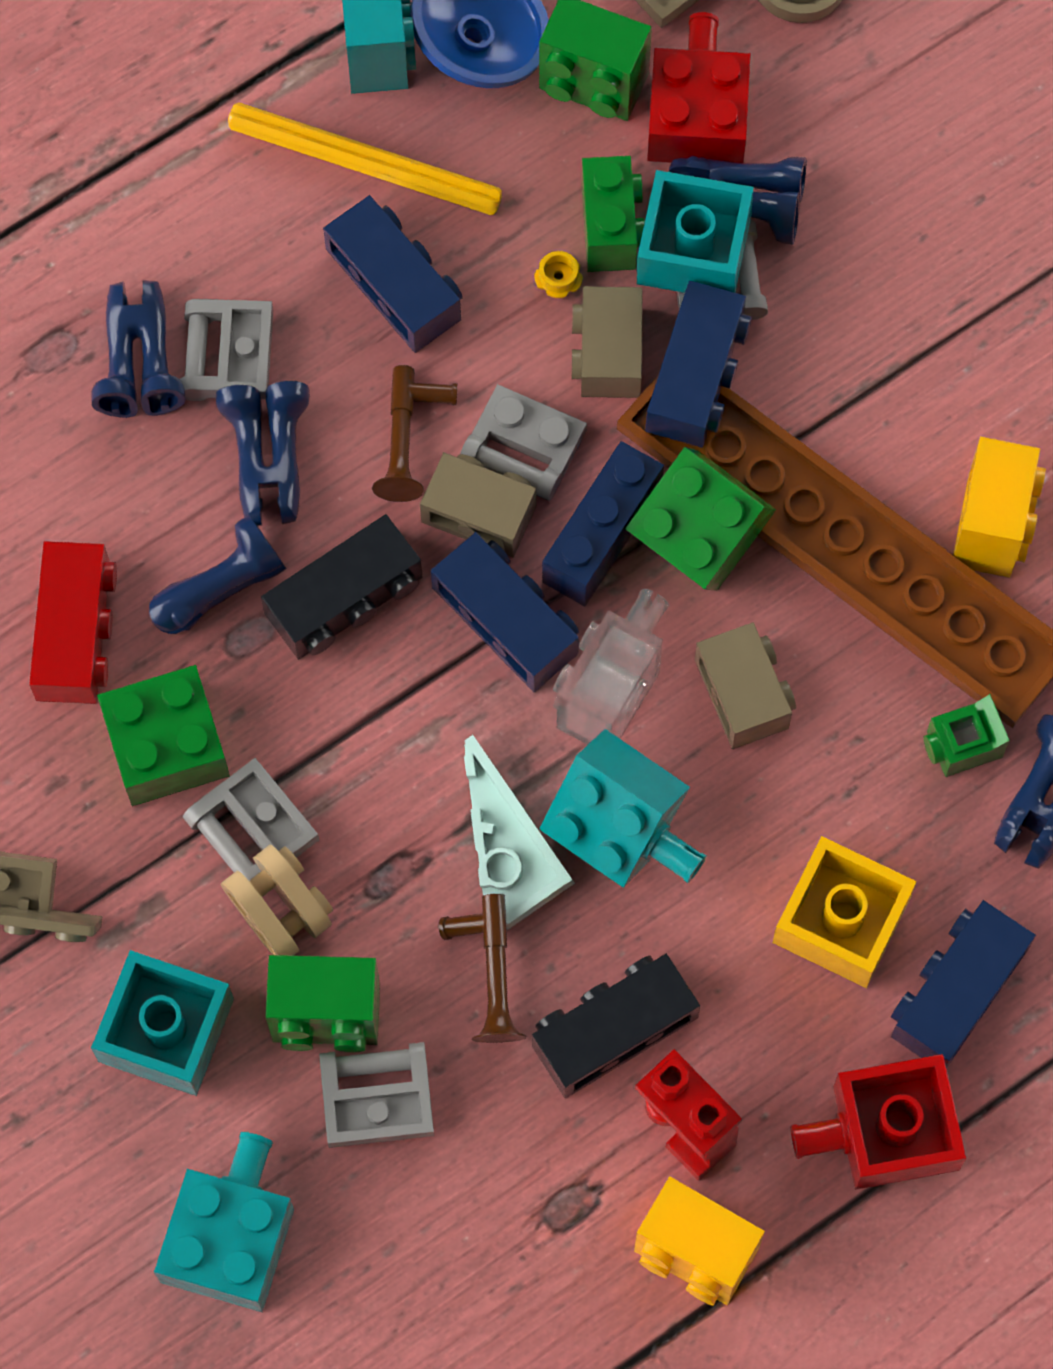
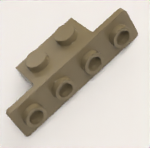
M0 852V925H4L6 933L33 935L36 929L56 932L55 938L58 940L84 942L87 936L92 937L99 931L102 926V916L52 910L57 859Z

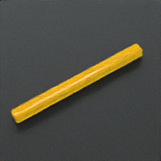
M240 102L233 105L228 117L229 128L233 131L488 215H494L501 203L502 190L499 187Z

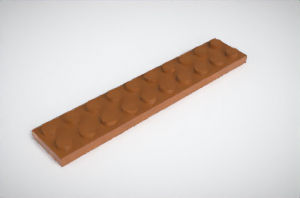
M658 376L617 421V430L667 468L672 465L684 447L698 450L777 509L758 534L762 540L974 700L979 701L991 694L1001 720L1011 728H1014L1053 680V629L731 389L721 388L717 402L725 404L720 426L717 433L708 431L703 448L645 432L647 410Z

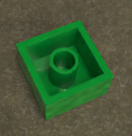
M558 0L539 41V89L544 90L556 100L563 102L571 100L588 106L593 112L602 117H618L628 121L649 75L652 26L581 0Z
M684 447L625 529L703 589L717 591L777 509L701 452Z
M196 665L97 695L132 807L230 777Z
M269 955L265 1018L273 1042L281 1043L283 1049L291 1051H308L313 1049V1044H334V1049L337 1051L362 1052L366 1050V1045H378L380 979L376 958Z

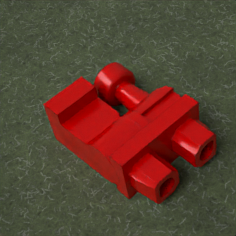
M675 1049L635 1085V1089L646 1100L645 1109L649 1118L658 1125L671 1126L677 1132L666 1142L665 1147L698 1181L737 1145L739 1130L737 1126L742 1122V1118Z

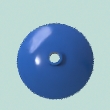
M412 0L410 6V17L413 19L414 37L418 46L434 66L459 82L480 88H504L525 80L539 67V41L549 21L541 0Z

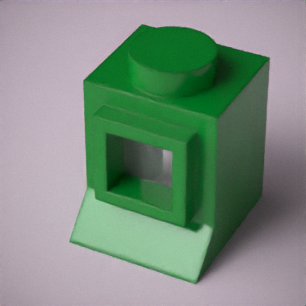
M991 694L974 704L931 718L927 734L923 736L925 749L930 761L933 764L940 763L945 777L1003 758L1009 743V737Z

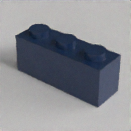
M368 195L323 227L325 247L412 351L417 353L461 321L460 300L463 298L462 293L448 275L441 277L431 266L432 259L425 247L417 240L410 242L402 233L401 222L393 210L387 205L381 208Z
M691 280L688 281L647 410L645 432L702 448L708 431L717 433L725 404L717 402L721 388L731 389L739 360L733 359L731 356L736 343L745 345L752 321V316L744 314L745 295Z
M620 441L543 559L542 583L585 607L632 534L625 528L663 477L664 464Z
M475 532L431 569L432 589L534 693L579 654V637L577 635L579 629L565 612L558 610L555 613L543 601L545 595L532 578L527 575L521 578L509 566L511 561L508 555L495 541L491 540L486 543Z
M982 900L974 913L966 908L948 933L955 938L953 944L945 955L938 950L933 953L919 975L927 980L916 996L907 991L891 1015V1018L898 1022L891 1038L921 1058L943 1054L946 1069L1020 963L1036 936L984 900Z

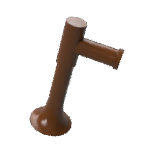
M408 365L395 366L392 371L390 412L392 415L389 467L386 476L374 482L372 486V491L376 496L393 502L416 500L424 492L423 485L412 479L409 469L410 425L413 414V402L451 403V405H457V383H452V385L414 383L415 370Z
M486 894L482 896V914L453 918L448 916L441 917L438 925L439 933L444 940L483 933L484 949H486L487 1018L484 1028L479 1035L472 1037V1041L482 1043L520 1041L526 1039L527 1036L519 1033L514 1027L508 1008L505 895Z

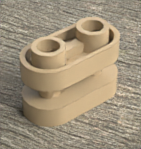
M270 844L253 857L261 871L249 881L237 870L221 883V887L272 955L294 956L299 952V948L292 939V936L302 928L314 938L319 936L332 925L327 915L333 911V908L315 886L310 890L305 886L298 876L304 871V868L294 854L286 846L278 851ZM273 888L290 910L280 920H278L262 898Z

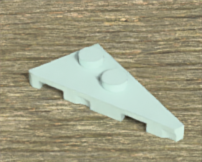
M472 735L464 740L466 743L464 745L466 777L469 779L472 803L471 817L475 850L478 852L479 882L483 895H505L506 929L508 930L575 884V882L481 745Z

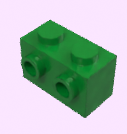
M631 156L582 158L581 186L587 272L636 270L637 247L640 246L645 223L644 217L635 218L634 203L643 202L641 173L632 174Z

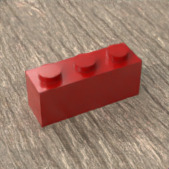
M43 542L29 682L36 701L97 704L98 687L106 688L108 658L101 657L103 639L110 640L112 636L113 614L112 609H106L107 592H115L117 564L116 562H110L104 544Z

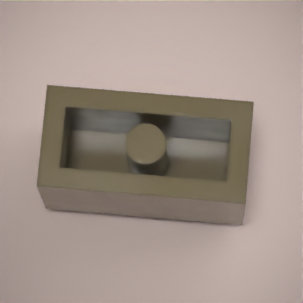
M583 286V304H573L572 334H582V350L572 349V379H581V397L638 398L641 393L642 287Z
M443 452L420 502L421 523L465 540L476 532L486 543L491 540L495 541L509 557L514 558L536 509V488L531 486L527 479L518 474L505 472L501 475L486 469L483 463L471 456L460 454L455 457Z
M754 622L696 643L695 662L732 749L789 729L792 710L796 709L794 695L786 680L778 681L772 666L777 664L772 643L767 635L759 636Z

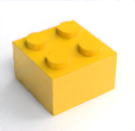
M980 436L968 475L953 556L972 570L1010 578L1016 561L1025 563L1037 522V514H1034L1037 499L1041 496L1046 468L1037 466L1040 448Z
M821 836L776 926L772 943L867 989L911 899L917 881Z
M669 1176L637 1231L634 1252L642 1256L639 1263L652 1273L663 1278H667L669 1273H672L689 1283L686 1291L702 1302L713 1306L716 1300L728 1305L756 1256L765 1231Z

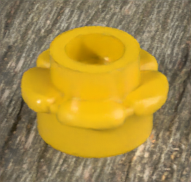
M564 251L548 253L541 259L539 269L534 273L537 287L541 290L544 289L546 294L552 298H564L569 292H576L582 284L583 276L579 273V262L571 254ZM556 273L563 274V278L556 279L554 275Z

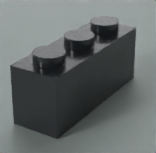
M385 514L263 594L261 601L264 614L298 660L308 653L317 655L330 647L336 639L335 635L350 625L356 628L371 620L377 613V608L391 598L399 600L413 592L419 585V580L423 578L421 559L388 515Z
M667 953L656 960H653L651 955L638 960L626 969L625 974L627 977L611 987H609L607 982L593 987L580 998L583 1004L566 1014L562 1009L556 1010L545 1016L535 1025L538 1031L532 1034V1047L565 1099L698 1019L700 1004Z

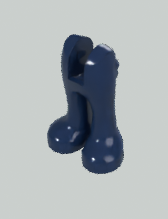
M696 156L672 160L669 168L671 173L778 192H753L751 218L769 223L778 242L794 245L798 227L799 202L803 198L806 180V157H789L778 163H733Z
M143 280L142 304L137 305L128 304L124 281L111 284L106 305L109 373L108 378L101 379L93 386L91 391L92 407L100 413L119 418H130L137 414L138 404L133 368V342L138 338L141 340L143 356L141 404L144 412L148 415L158 416L177 410L185 403V389L182 381L175 376L169 375L166 358V313L162 290L158 281Z
M276 382L269 385L265 390L272 445V464L268 467L264 465L262 454V402L259 390L249 385H231L221 388L216 392L218 411L233 425L236 433L239 456V495L243 515L245 517L249 514L257 526H262L263 498H261V488H279L277 502L282 524L295 522L297 519L300 484L296 458V425L310 401V389L303 382Z
M249 514L235 524L238 546L227 559L202 573L170 584L152 598L149 604V616L157 628L168 634L188 631L198 622L200 617L214 606L255 583L273 578L287 569Z
M1048 714L1043 715L1037 724L1036 735L1042 743L1040 754L1026 781L1004 813L994 840V844L1007 853L1013 842L1020 836L1022 827L1039 835L1033 841L1031 850L1024 864L1037 869L1053 854V802L1050 805H1046L1044 802L1053 784V715Z

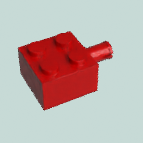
M697 12L690 15L688 50L654 48L647 161L672 163L674 159L696 156L711 160L744 163L751 53L717 51L719 18L712 13Z
M943 1054L840 1072L833 1086L839 1112L836 1114V1118L790 1126L796 1159L837 1150H843L844 1154H848L855 1190L960 1171L966 1160Z

